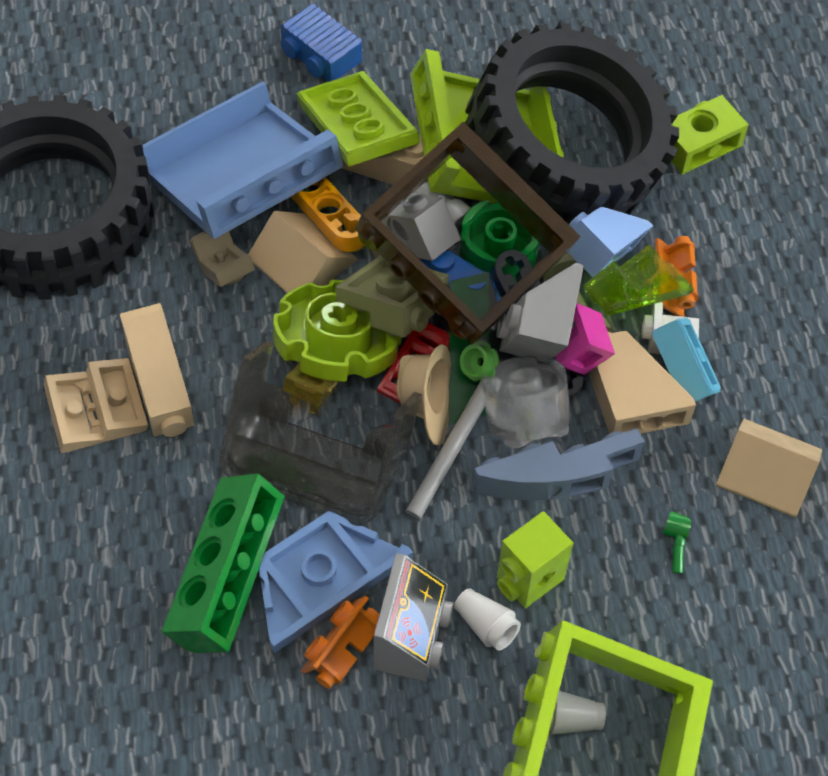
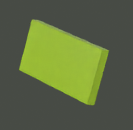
M364 71L296 93L301 108L320 132L329 130L337 136L341 158L348 167L420 143L418 130Z

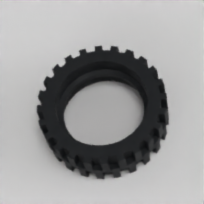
M559 22L555 29H549L547 23L536 24L531 34L524 28L515 32L511 41L506 39L498 47L467 103L465 113L468 114L465 124L568 224L580 213L585 212L589 215L599 207L631 215L666 172L677 151L673 146L679 139V127L671 125L678 115L675 106H668L666 103L670 93L665 84L658 86L653 78L657 73L650 65L644 68L636 60L639 56L638 53L631 48L626 52L615 45L617 42L616 38L607 34L606 38L603 39L594 35L593 28L583 26L580 31L571 30L570 23ZM530 87H553L576 94L590 102L605 115L615 128L623 146L625 163L607 168L589 167L574 163L557 155L543 145L529 130L520 115L515 93Z
M36 95L28 96V103L14 105L13 100L1 103L3 110L0 111V178L13 169L30 162L51 158H64L82 161L102 170L110 177L112 190L105 202L92 215L64 230L29 235L0 229V288L2 285L9 286L12 297L24 298L26 291H37L39 300L51 299V291L65 289L67 297L79 294L77 290L79 285L88 282L91 283L93 288L103 285L102 275L110 270L118 275L125 270L124 257L129 254L136 258L142 250L140 236L149 238L152 230L150 216L154 217L155 207L147 159L144 156L143 145L139 137H133L131 126L125 120L116 123L113 111L106 107H102L99 112L93 110L92 102L82 98L75 104L68 102L66 95H54L53 101H41L40 96Z

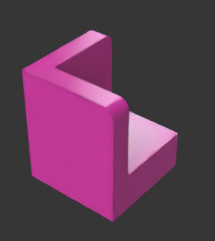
M577 303L574 313L575 326L571 329L568 347L557 354L556 359L559 366L585 375L612 357L615 352L602 314Z

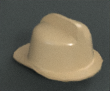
M442 344L437 346L431 355L403 356L400 360L397 380V395L402 406L409 413L424 419L428 438L436 446L444 443L449 421L451 360L447 346Z

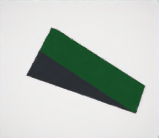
M489 272L450 281V290L479 319L497 303ZM487 282L486 285L479 290H474L468 287L471 285ZM499 320L477 341L488 342L491 345V349H495L499 356V364L494 375L499 383L480 416L527 404L513 355L499 351L502 338L496 337ZM451 330L449 425L457 423L481 381H473L462 372L460 356L463 350L471 344L466 339L457 337Z

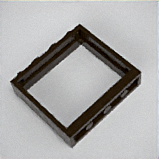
M464 122L361 214L355 227L361 242L371 251H377L388 262L391 272L400 280H407L418 291V297L422 303L431 310H437L448 321L450 330L457 337L466 339L471 345L475 344L509 310L512 303L515 304L581 237ZM451 157L548 251L481 319L381 222Z

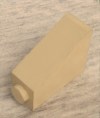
M161 303L121 313L120 318L129 357L154 437L162 434L166 437L178 436L185 432L187 427L194 426V420Z
M627 331L608 332L615 354L588 373L609 434L615 431H622L624 433L635 428L641 434L690 424L696 407L694 398Z

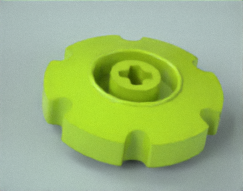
M330 280L329 284L325 286L310 282L291 290L280 300L279 313H275L273 318V342L281 357L286 361H298L301 372L324 380L347 381V376L352 374L360 375L363 378L379 374L396 360L398 346L402 343L401 336H392L386 331L371 327L369 311H359L354 309L353 306L336 301L335 286L344 280Z

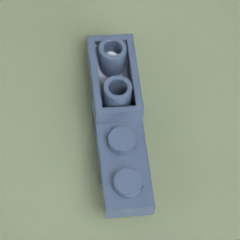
M635 428L624 433L622 431L612 432L601 441L587 446L583 444L572 446L561 455L553 441L543 445L531 444L522 448L517 454L502 459L499 457L490 458L479 467H476L473 488L478 494L514 500H549L588 494L608 488L615 468L638 461L641 456L644 440L638 429Z

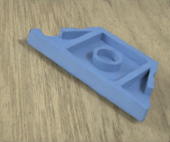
M331 511L324 513L266 551L259 567V574L272 651L276 653L332 615L344 601L348 600L351 602L391 574L396 553L406 555L413 560V551L403 544L399 548L378 538L377 532L364 526H354L346 518Z

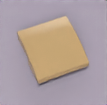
M129 358L88 362L86 372L45 375L43 385L61 453L147 430L148 423ZM88 394H91L93 403L90 402ZM93 411L96 412L98 420H95Z

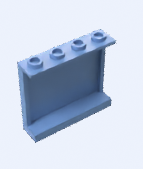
M264 81L143 144L150 182L213 239L343 167L337 136L329 130L315 136L271 103L267 85Z

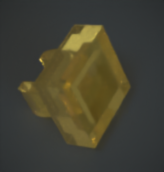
M299 363L285 377L283 391L291 394L290 402L295 406L301 399L310 402V413L315 414L337 388L339 381L324 380L307 375L300 371Z

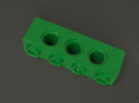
M260 474L223 477L219 480L161 633L186 651L193 653L230 651L285 497Z

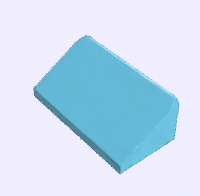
M676 319L652 332V336L670 375L694 398L695 402L721 392V386L690 319Z

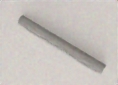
M494 376L486 382L480 381L406 509L407 514L419 520L422 518L499 382Z

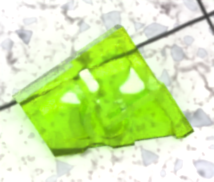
M650 244L620 267L615 261L583 285L590 300L607 316L686 296L694 291L692 285L670 262L667 264Z

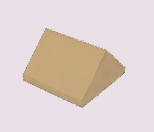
M273 211L248 254L251 257L252 263L286 293L310 282L325 286L330 280L357 261V258L351 252L337 249L304 213Z
M743 419L716 486L796 518L819 465L822 449Z

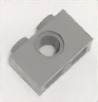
M412 193L381 221L417 258L433 261L461 239L444 198L428 196L423 193Z

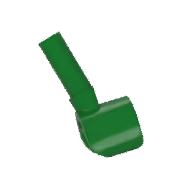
M673 511L669 514L663 535L675 538L672 573L683 574L684 548L691 527V520L687 516Z

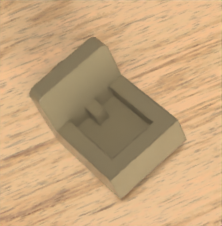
M205 231L190 239L200 269L220 287L235 284L244 275L255 270L251 257L234 245L229 231L216 239H213Z

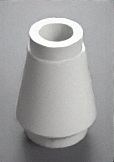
M471 588L463 591L454 604V609L460 613L461 617L486 647L493 646L497 650H503L515 639L520 630L521 623L515 618L514 611L475 592Z

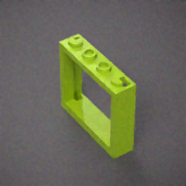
M564 620L549 632L545 631L543 633L541 644L535 649V658L539 659L536 674L531 675L524 691L523 698L528 702L525 717H521L518 721L512 737V744L517 746L513 762H509L505 768L503 776H538L568 653L674 694L675 697L658 776L695 775L713 680Z

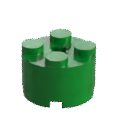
M489 200L483 201L473 206L466 213L461 228L459 250L461 258L484 272H489V275H491V268L497 257L508 250L520 251L526 255L532 268L536 265L539 242L499 203L489 204ZM506 261V266L502 269L503 274H511L516 284L518 283L515 275L520 270L517 265L510 266L508 261Z

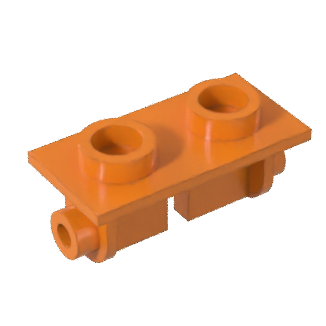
M687 236L677 237L675 242L670 245L657 238L655 239L656 257L654 259L657 269L658 302H663L665 310L670 311L675 316L684 317V309L693 308L699 298L696 272L692 270V268L696 267L695 244Z
M367 596L351 603L348 600L344 601L330 618L334 626L327 636L319 635L309 645L303 655L308 661L301 669V672L305 674L316 670L319 672L316 680L327 689H331L334 683L339 685L357 660L353 654L345 649L347 644L349 643L361 653L374 637L380 614L372 608H367L366 611L362 608L369 599Z

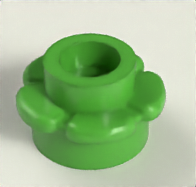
M479 341L467 346L460 356V367L462 372L471 380L486 382L495 375V370L499 364V356L495 349H491V345L488 342Z

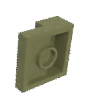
M381 255L335 286L336 301L353 306L354 309L359 311H369L370 326L386 331L392 336L406 337L413 330L422 332L426 328L429 318L435 313L440 314L437 310H431L425 306L418 297V291L407 280L403 281L397 278L389 269L388 262ZM430 269L449 288V275Z

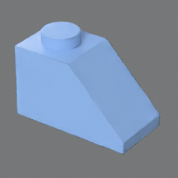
M599 207L589 215L582 212L569 224L581 237L568 253L579 264H583V268L595 278L630 252L653 225L648 220L605 207Z

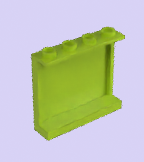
M429 49L424 50L410 73L424 157L462 122L465 123L468 114L465 113L467 103L480 80L443 71L440 53ZM530 87L529 90L522 89L515 93L517 107L529 130L543 145L564 158L557 134V123L554 120L550 103L551 97L547 87ZM452 157L428 178L431 192L478 201L489 200V203H498Z

